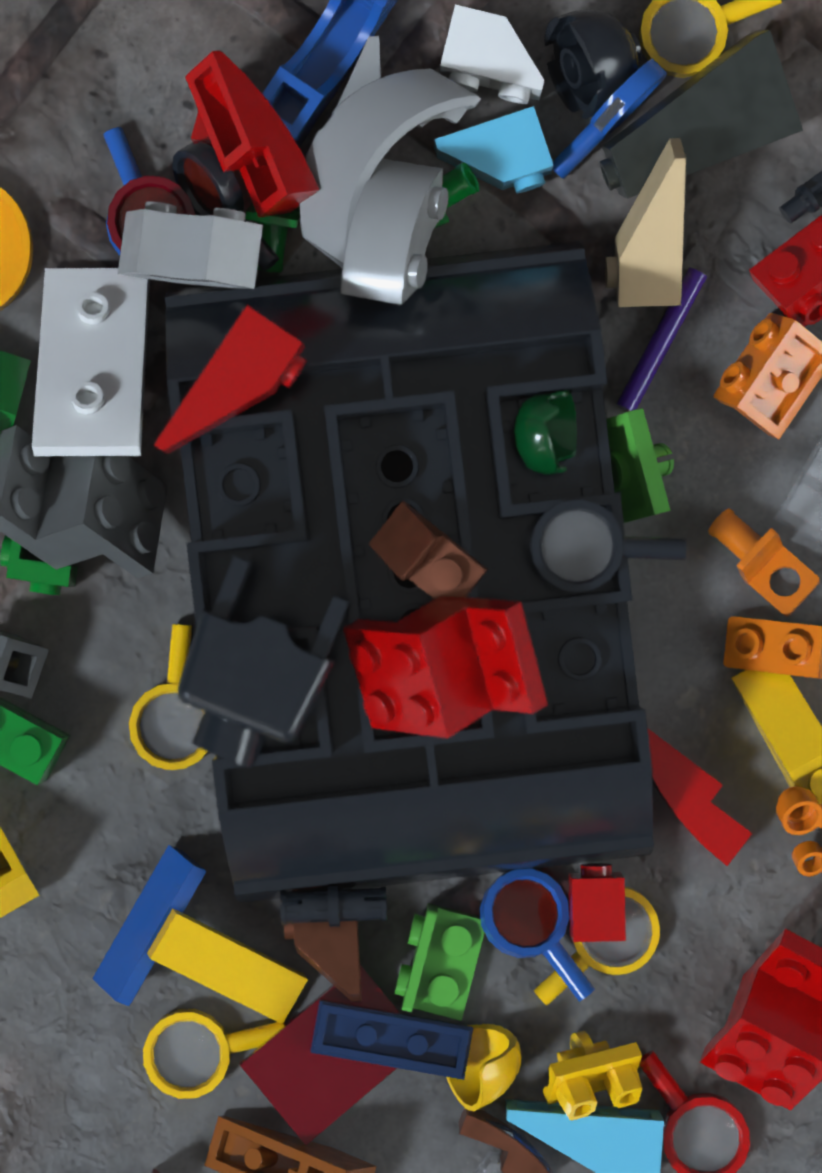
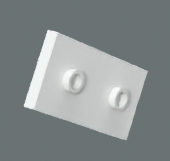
M45 268L32 436L34 456H141L150 279L118 274V268Z

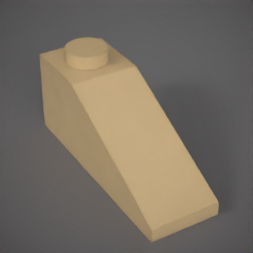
M670 138L615 237V257L605 258L606 288H615L618 307L681 305L686 156L680 138Z

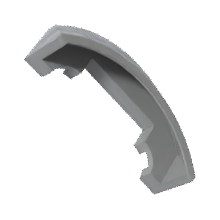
M415 69L394 73L379 78L349 95L332 111V116L322 129L317 131L305 156L320 190L299 204V222L302 237L343 268L348 235L359 198L367 180L370 179L383 156L402 136L414 127L422 128L429 121L438 118H444L453 124L458 123L467 110L477 106L481 98L432 69Z

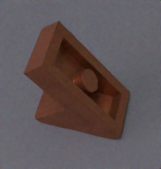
M405 501L400 503L369 543L400 579H410L434 599L440 596L466 598L488 571L484 565Z

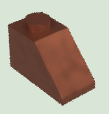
M358 921L340 922V927H329V922L284 925L285 939H294L297 953L351 1002L362 1001Z

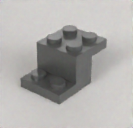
M17 425L1 431L0 532L56 570L103 554L136 578L154 573L168 485L129 456H34L31 435Z

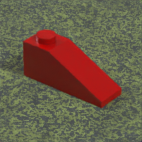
M246 306L154 445L169 454L276 392L281 383L290 388L307 360L300 356L305 348L303 343Z

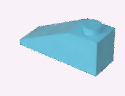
M505 1100L507 1121L595 1173H660L664 1120L659 1110L596 1106L595 1112L589 1116L571 1121L559 1103L548 1105L547 1102Z

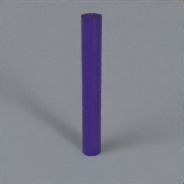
M691 267L687 270L682 280L681 305L668 306L616 405L628 412L637 410L707 279V276Z

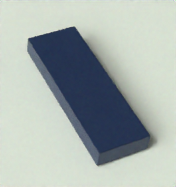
M319 999L310 1053L464 1080L473 1027Z

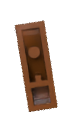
M218 1116L204 1166L220 1173H375L377 1167L335 1148L312 1141L305 1145L298 1137L227 1116Z

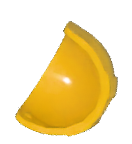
M467 1025L473 1027L465 1078L462 1080L446 1077L457 1100L469 1111H476L494 1102L509 1089L519 1073L521 1067L519 1042L512 1032L499 1025Z

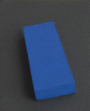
M168 845L92 978L116 1002L130 1006L155 963V961L149 958L147 952L172 908L183 913L206 874V870L185 852L171 845Z

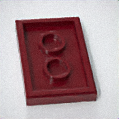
M361 965L362 1001L351 1002L334 985L330 986L277 1033L239 1063L241 1068L305 1145L309 1144L397 1069L389 1066L310 1053L319 999L400 1013Z

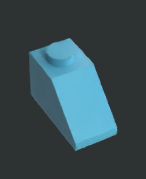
M534 106L434 139V150L437 158L455 167L464 162L470 167L477 178L501 190L514 186L516 193H523L538 188L546 183L544 176L551 174L554 166Z

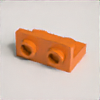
M769 313L764 320L754 327L749 337V343L737 361L724 371L720 380V386L713 397L720 403L737 410L767 435L779 440L822 378V341L796 320L775 313Z

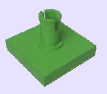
M643 408L607 418L615 493L620 492L624 523L671 511L661 476H667L672 472L674 459L658 463L657 458L670 455L672 451L664 443L653 445Z

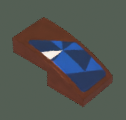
M463 1109L459 1120V1134L502 1149L500 1157L501 1172L552 1173L551 1167L543 1156L514 1129L480 1109L476 1111Z

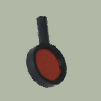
M194 141L176 152L173 156L172 164L175 181L190 197L196 215L212 216L214 208L244 211V200L238 181L233 171L223 172L213 147L203 141ZM261 236L258 265L263 271H266L277 263L279 257Z

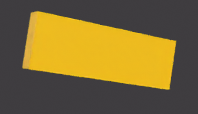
M172 908L147 952L151 960L281 1024L284 1023L308 981L303 973Z

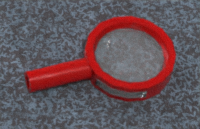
M652 1050L644 1054L639 1067L671 1108L664 1121L662 1143L663 1150L671 1167L678 1173H736L745 1163L750 1149L749 1128L740 1110L728 1099L712 1093L692 1094L687 1097L655 1052Z

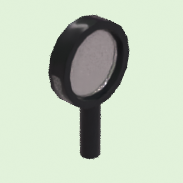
M576 499L560 502L544 512L534 526L530 549L533 564L543 579L557 589L577 593L594 590L609 581L621 565L622 558L685 560L686 538L623 536L622 529L609 511L597 503Z

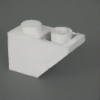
M455 4L440 64V74L471 92H477L479 86L499 90L498 97L509 102L528 104L529 98L540 100L544 79L508 19L504 16Z

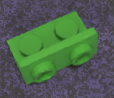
M430 903L427 904L424 916L415 913L407 944L416 946L412 965H401L394 994L403 996L402 1010L412 1013L413 1009L462 1021L485 934L481 926L480 916Z

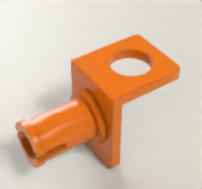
M731 508L723 511L711 524L708 530L709 534L717 538L740 559L737 568L743 580L782 615L790 616L819 585L820 579L818 575L783 546L778 532L773 528L769 529L761 537L735 515ZM782 568H790L796 571L800 577L798 590L789 596L777 595L770 586L771 577L777 570Z

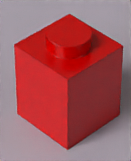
M581 864V873H569L570 936L573 942L626 941L624 876L621 872H612V864Z

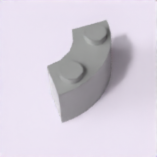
M382 159L363 188L353 216L345 250L341 294L402 304L418 288L423 286L428 267L425 256L427 244L433 229L439 220L444 217L448 204V191L442 187L443 168Z
M149 201L145 202V209L126 212L118 274L196 286L254 289L263 225L245 222L246 213L232 209L214 208L212 216L176 214L177 206Z

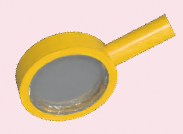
M625 886L626 941L573 942L577 951L571 955V958L583 973L589 967H592L605 974H627L641 968L653 956L660 938V925L653 906L641 893ZM554 971L533 991L547 1006L568 986L558 973Z

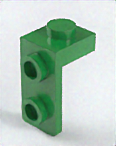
M5 535L1 548L0 565L7 567L6 578L30 581L29 591L60 596L61 586L75 587L78 566L69 565L56 570L44 561L27 559L28 550Z

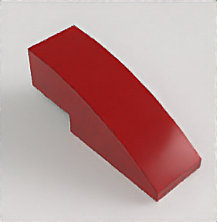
M221 50L212 51L185 76L223 172L240 170L258 217L291 213L300 206V203L320 190L304 155L284 122L246 74Z
M648 729L653 785L675 817L692 836L723 864L728 866L752 833L711 802L723 784Z

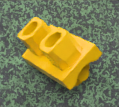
M586 1031L572 1033L570 1049L558 1052V1062L549 1065V1084L543 1088V1094L548 1105L559 1102L569 1120L572 1121L587 1117L595 1112L597 1106L595 1092L607 1090L613 1105L618 1108L636 1104L642 1092V1085L637 1071L642 1053L637 1042L610 1049L606 1040L593 1043Z

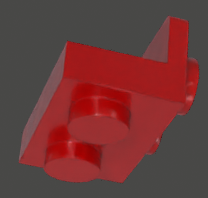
M822 215L749 269L753 281L784 313V316L796 320L804 327L815 324L822 319Z

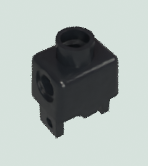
M234 556L212 611L202 610L177 693L183 703L204 711L191 742L193 745L231 762L254 767L265 737L282 743H289L295 740L302 731L336 661L328 656L350 601L335 595L332 597L312 650L292 642L286 625L263 616L249 623H242L231 618L253 562Z

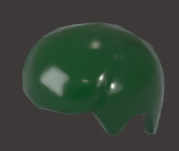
M568 390L535 394L522 404L514 422L515 447L528 468L547 475L566 472L567 466H560L558 463L565 459L573 458L576 455V410L573 396Z

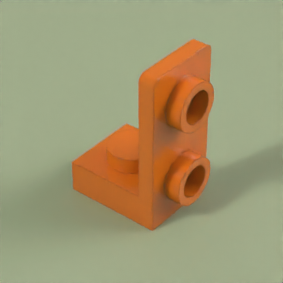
M731 616L727 624L723 664L727 668L822 679V626Z

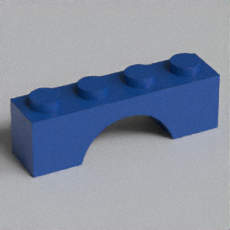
M330 0L301 47L288 62L279 67L262 94L284 122L298 147L301 146L358 61L368 37L376 34L398 0Z

